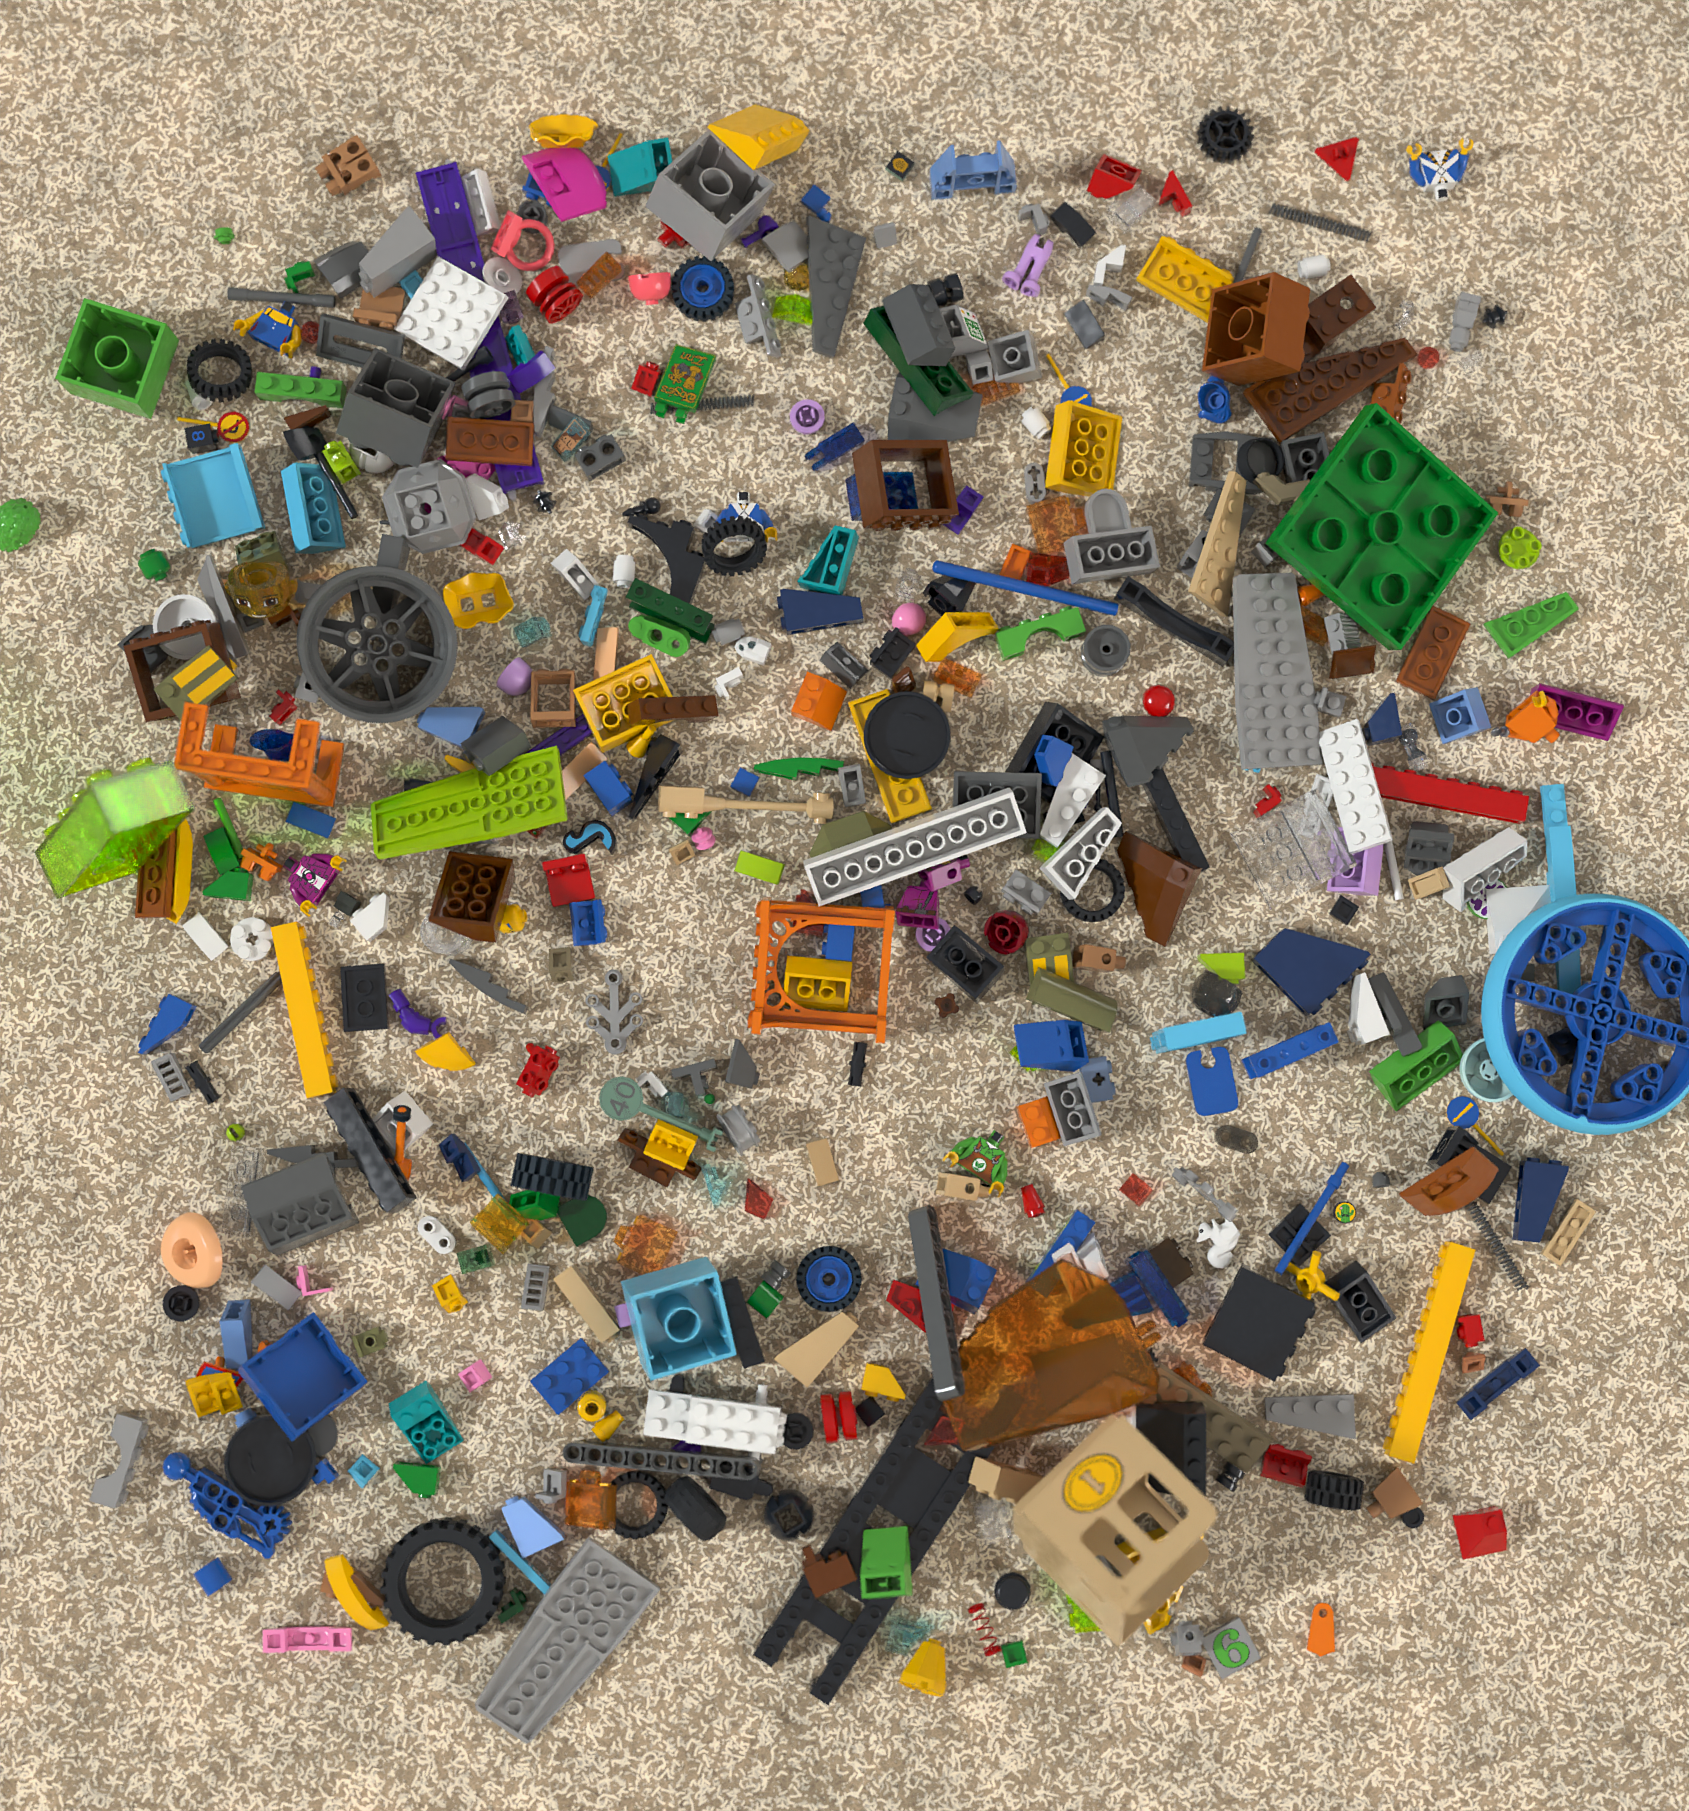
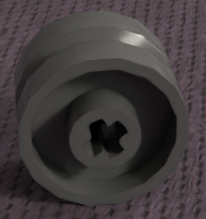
M492 371L483 373L463 383L461 389L464 398L469 401L467 407L471 418L486 419L495 417L515 406L516 402L511 390H507L510 384L505 372Z
M1114 625L1095 627L1087 634L1081 647V660L1084 667L1090 673L1101 677H1108L1118 673L1124 667L1130 655L1131 644L1128 636L1122 629ZM1106 648L1109 652L1105 653L1103 650Z

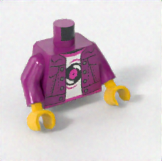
M313 853L309 857L304 855L300 862L291 856L285 861L283 867L292 872L288 878V882L291 883L290 891L295 902L305 915L310 917L311 915L308 914L309 909L312 907L315 910L317 909L315 905L319 904L339 872L343 871L340 868V863L342 861L347 862L346 859L328 853Z

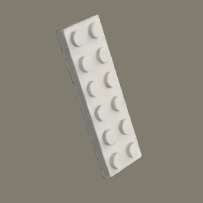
M1355 719L1321 731L1319 745L1349 853L1354 854L1393 841L1360 721Z

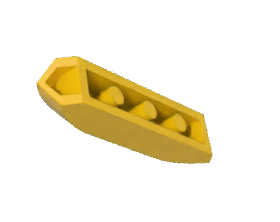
M184 814L171 819V824H166L165 829L176 831L171 918H166L175 924L180 921L185 912L191 886L193 838Z

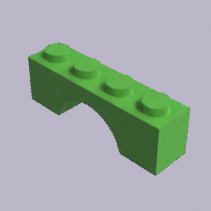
M257 372L254 393L260 400L282 402L287 399L310 401L321 406L326 405L327 407L343 409L347 388L343 381Z
M1071 606L1064 607L1059 610L1060 613L1054 615L1045 613L1039 616L1038 620L1031 622V619L1019 622V626L1011 628L1009 625L998 629L999 632L996 633L995 639L1002 660L1005 661L1023 655L1026 641L1037 632H1052L1059 636L1063 642L1083 636L1086 630L1078 607L1073 609Z

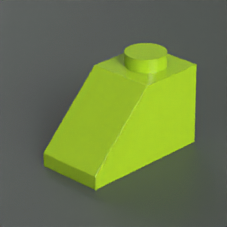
M1244 953L1197 955V960L1220 981H1226V985L1239 984V980L1245 979Z

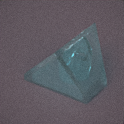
M892 1616L885 1651L907 1656L908 1650L924 1637L934 1625Z

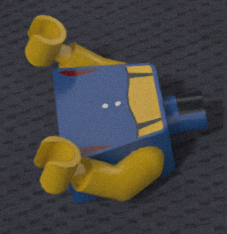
M284 301L280 310L268 306L265 310H261L245 320L237 319L234 322L233 330L240 329V336H245L246 331H248L253 340L279 352L280 356H287L289 359L293 358V352L302 343L299 324L296 319L291 317L296 307L287 301Z

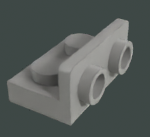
M1018 870L1013 872L1001 890L1006 900L1011 903L1016 901L1022 905L1021 910L1030 916L1033 913L1037 916L1052 894Z

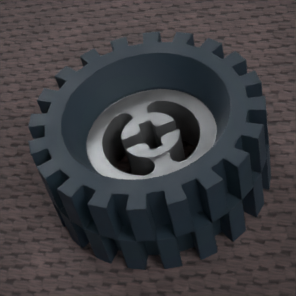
M517 1153L510 1186L587 1201L594 1168Z

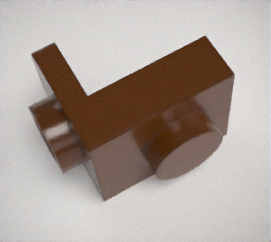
M288 605L283 609L280 607L273 610L267 619L274 629L291 620L298 627L301 613L298 609L294 610Z

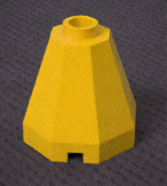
M931 1638L928 1641H923L902 1671L898 1683L913 1690L915 1688L921 1690V1693L942 1697L946 1688L945 1648L941 1646V1642Z

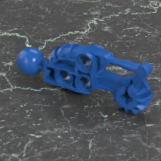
M173 1452L165 1458L163 1471L169 1479H186L191 1482L189 1489L192 1495L189 1502L193 1503V1510L200 1513V1518H206L207 1523L215 1531L221 1532L232 1539L239 1538L246 1542L250 1547L262 1553V1556L266 1559L271 1558L275 1554L274 1547L276 1543L283 1541V1534L290 1532L287 1526L292 1524L291 1520L286 1519L290 1512L285 1514L282 1512L284 1510L283 1505L278 1510L276 1506H270V1508L268 1506H261L257 1510L241 1498L224 1478L205 1467L199 1471L191 1467L190 1458L186 1454ZM212 1484H216L219 1486V1494H215L212 1492ZM231 1495H234L239 1499L238 1505H233L231 1503ZM219 1515H224L227 1518V1525L219 1522ZM239 1518L255 1528L262 1542L242 1533ZM274 1519L275 1526L269 1530L271 1524L270 1520Z

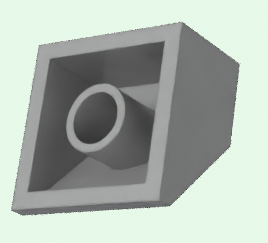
M1029 330L988 341L996 382L1024 383L1042 378L1035 338Z

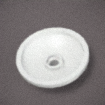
M186 594L176 595L165 600L157 609L153 620V632L170 631L171 633V628L187 626L189 623L200 620H211V623H217V619L212 608L201 598ZM202 634L159 645L170 656L183 660L191 659L206 647Z

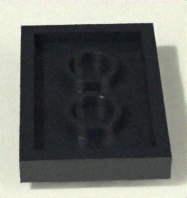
M385 964L340 967L344 1032L389 1029Z

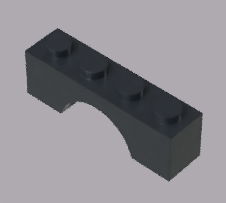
M738 1276L720 1281L731 1332L743 1369L765 1362Z

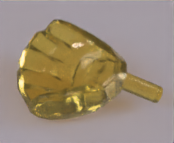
M802 263L790 273L784 268L783 281L785 286L795 291L808 289V266Z

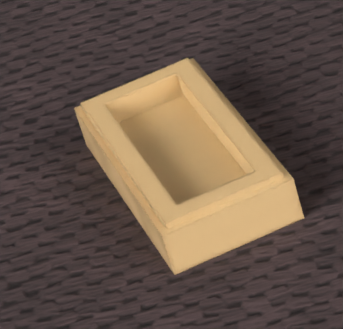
M1443 867L1408 879L1415 900L1450 887Z

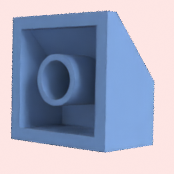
M1478 687L1464 689L1429 703L1442 744L1492 728Z

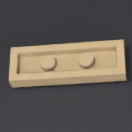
M1575 1199L1540 1254L1556 1265L1561 1266L1596 1211L1579 1199Z

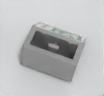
M959 305L939 308L955 345V350L950 358L988 349L989 346L976 313Z

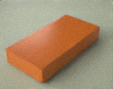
M1012 543L999 575L1020 580L1032 551Z

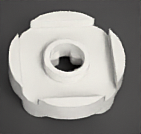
M255 917L241 920L231 930L230 943L233 951L240 958L249 961H259L266 958L274 946L271 926L264 920ZM252 933L254 936H258V940L255 941V945H252V943L247 942V939L250 938V934Z

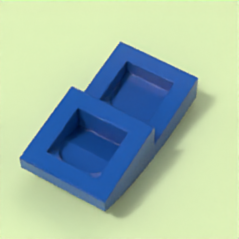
M293 802L285 822L328 839L336 818Z

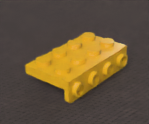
M1161 236L1157 246L1137 276L1136 281L1208 323L1212 289L1232 284L1234 277L1228 270L1219 269L1214 266L1211 260L1207 258L1202 259L1197 256L1192 249L1180 246L1172 237Z

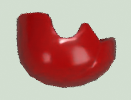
M1160 684L1152 685L1143 693V707L1149 715L1164 717L1173 711L1175 697L1172 690L1167 686Z

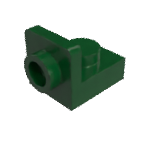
M515 1587L509 1592L515 1604L510 1601L500 1608L502 1612L497 1617L501 1624L527 1607L525 1602L528 1600L522 1590L518 1591Z

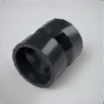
M957 273L944 276V280L936 278L927 281V285L930 286L938 307L947 305V301L953 303L964 299L962 285Z

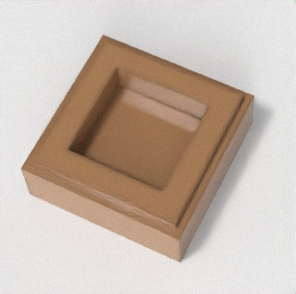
M515 400L516 404L511 409V421L533 423L534 402Z

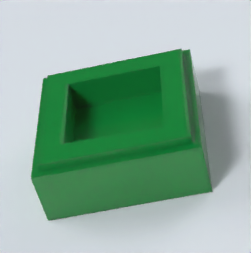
M1022 1639L1000 1645L1006 1668L1028 1663Z

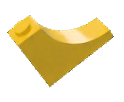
M945 612L916 646L925 662H941L948 654L961 645L981 636L995 634L999 628L989 612Z

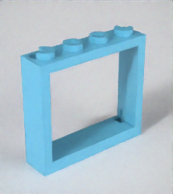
M1242 1011L1157 1030L1150 1037L1151 1049L1156 1050V1054L1246 1034Z

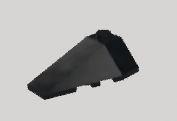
M662 734L658 738L654 737L648 745L649 751L629 813V819L633 822L683 752L679 743Z

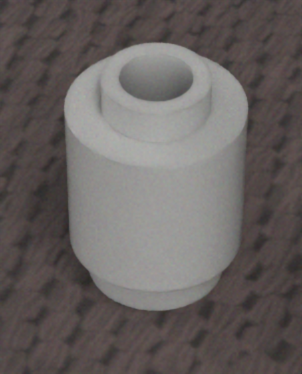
M732 618L714 625L715 630L712 631L715 642H720L721 645L740 639V636L745 634L739 618L735 620Z

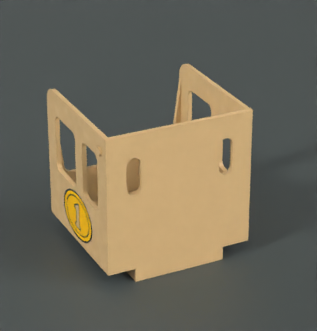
M1112 1414L1012 1507L1013 1530L1023 1541V1549L1118 1648L1207 1561L1209 1549L1200 1537L1214 1525L1217 1518L1215 1507L1129 1421L1122 1415L1116 1419ZM1149 1473L1153 1474L1188 1509V1515L1184 1519L1151 1487L1148 1482ZM1141 1513H1147L1168 1535L1160 1542H1153L1133 1520ZM1119 1534L1141 1554V1561L1136 1566L1114 1544V1539ZM1096 1556H1103L1123 1578H1116Z

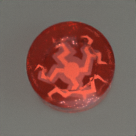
M314 321L304 323L301 328V337L305 342L309 344L317 343L319 324Z
M1424 347L1417 355V362L1422 368L1431 369L1439 362L1440 356L1435 348Z

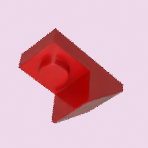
M1171 170L1166 179L1158 206L1173 199L1172 205L1175 211L1180 212L1181 216L1184 217L1190 214L1193 206L1176 174Z

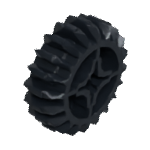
M1220 106L1217 112L1212 109L1209 115H1204L1203 121H1200L1198 126L1200 129L1197 130V136H1199L1197 143L1202 144L1200 147L1201 151L1207 150L1206 158L1213 155V162L1220 158L1221 164H1224L1225 159L1231 164L1234 158L1239 161L1242 157L1241 155L1245 156L1247 154V149L1251 148V141L1254 139V134H1252L1254 128L1253 126H1248L1251 122L1250 119L1244 120L1245 112L1239 115L1237 114L1238 108L1234 109L1233 112L1230 111V106H1228L1223 111ZM1236 128H1238L1241 133L1242 141H1240L1238 139V136L1235 134ZM1209 129L1213 130V134L1216 136L1215 142L1210 137ZM1230 131L1229 136L1227 135L1226 137L1223 136V137L1221 138L1222 133H1223V135H1224V133L1227 134V133Z

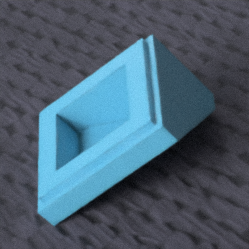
M362 1454L348 1470V1473L363 1489L379 1470V1467Z

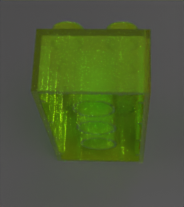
M145 757L129 764L126 767L128 773L114 776L111 769H104L93 773L85 779L87 788L71 796L73 805L57 814L59 822L43 831L46 838L34 852L56 899L135 874L195 809L172 760L154 764L151 757Z

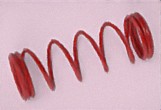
M979 1603L969 1607L968 1612L972 1614L981 1609L985 1610L981 1615L972 1619V1621L988 1619L987 1623L975 1631L992 1629L989 1634L979 1639V1641L990 1638L996 1639L994 1643L983 1649L987 1650L984 1653L985 1656H991L1000 1652L1001 1647L999 1645L992 1646L996 1643L997 1638L988 1637L994 1629L992 1627H984L989 1623L990 1619L987 1617L979 1618L986 1612L984 1603Z

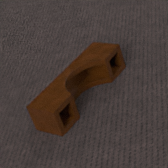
M716 695L638 698L627 704L630 726L651 725L670 720H686L688 723L708 722L719 716Z

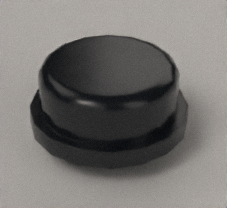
M177 1285L171 1288L163 1298L165 1314L176 1322H185L192 1319L200 1307V1299L197 1292L186 1285Z
M794 1412L788 1414L786 1424H784L785 1431L782 1436L784 1437L783 1445L793 1450L802 1449L813 1438V1424L802 1413Z
M1005 1573L995 1583V1598L1006 1609H1020L1029 1601L1031 1594L1030 1584L1019 1573Z

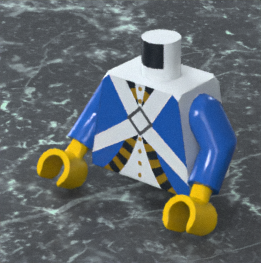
M1463 138L1459 140L1461 152L1458 149L1422 153V146L1417 143L1416 151L1412 152V146H1407L1406 152L1411 155V158H1409L1410 176L1422 187L1423 192L1435 191L1437 202L1448 200V190L1453 189L1456 183L1461 181L1467 168L1469 158L1467 151L1471 150L1474 145L1471 139H1469L1467 147H1463Z
M738 492L737 503H729L728 508L722 510L716 519L721 524V519L726 518L729 521L730 516H734L735 520L738 519V516H743L744 520L747 517L751 518L752 521H756L762 528L766 542H768L769 537H774L775 541L778 540L777 530L774 528L773 522L766 511L760 509L758 503H750L749 492ZM734 535L725 538L721 542L755 541L744 535Z

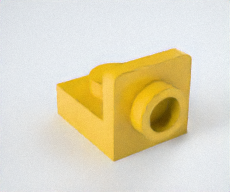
M451 1274L432 1285L441 1307L449 1314L461 1310L468 1303Z

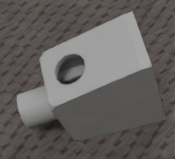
M1209 528L1207 531H1200L1176 567L1191 578H1193Z

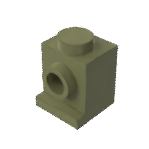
M380 1326L351 1337L359 1358L388 1347L386 1343L389 1341L385 1329L381 1330ZM369 1337L374 1339L372 1346L367 1343Z

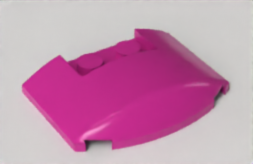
M546 148L522 156L523 162L561 222L606 208L607 192L604 181L594 163L580 149Z

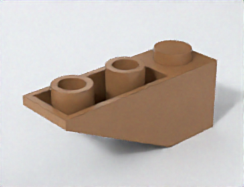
M325 1568L320 1592L326 1593V1597L337 1599ZM353 1568L354 1573L350 1578L360 1593L369 1603L370 1607L375 1608L378 1606L381 1609L384 1606L385 1595L381 1594L373 1584Z

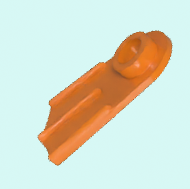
M1324 1602L1318 1603L1313 1608L1307 1650L1320 1657L1335 1652L1333 1609ZM1321 1609H1326L1324 1616L1319 1615Z

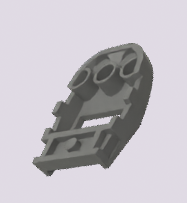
M1228 431L1194 434L1191 446L1189 486H1203L1205 490L1212 492L1217 491L1218 488L1223 490L1225 481L1211 480L1215 439L1238 441V455L1239 449L1245 442L1258 437ZM1256 441L1248 452V461L1251 469L1257 475L1265 472L1274 475L1276 457L1273 450L1267 444ZM1236 457V471H1235V472H1237L1240 476H1242L1241 473H1240V471H1239V469H1238L1237 457ZM1246 480L1245 494L1251 495L1263 492L1255 484Z

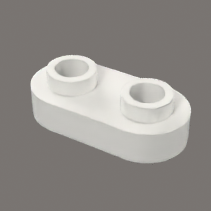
M426 1216L419 1221L418 1231L420 1235L438 1253L447 1254L454 1250L456 1246L454 1235L436 1217ZM427 1223L432 1224L431 1231L425 1229ZM442 1239H446L448 1241V1245L446 1247L441 1246L440 1241Z

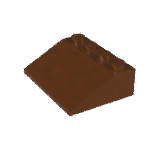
M449 851L428 921L472 940L496 943L515 878L513 859Z

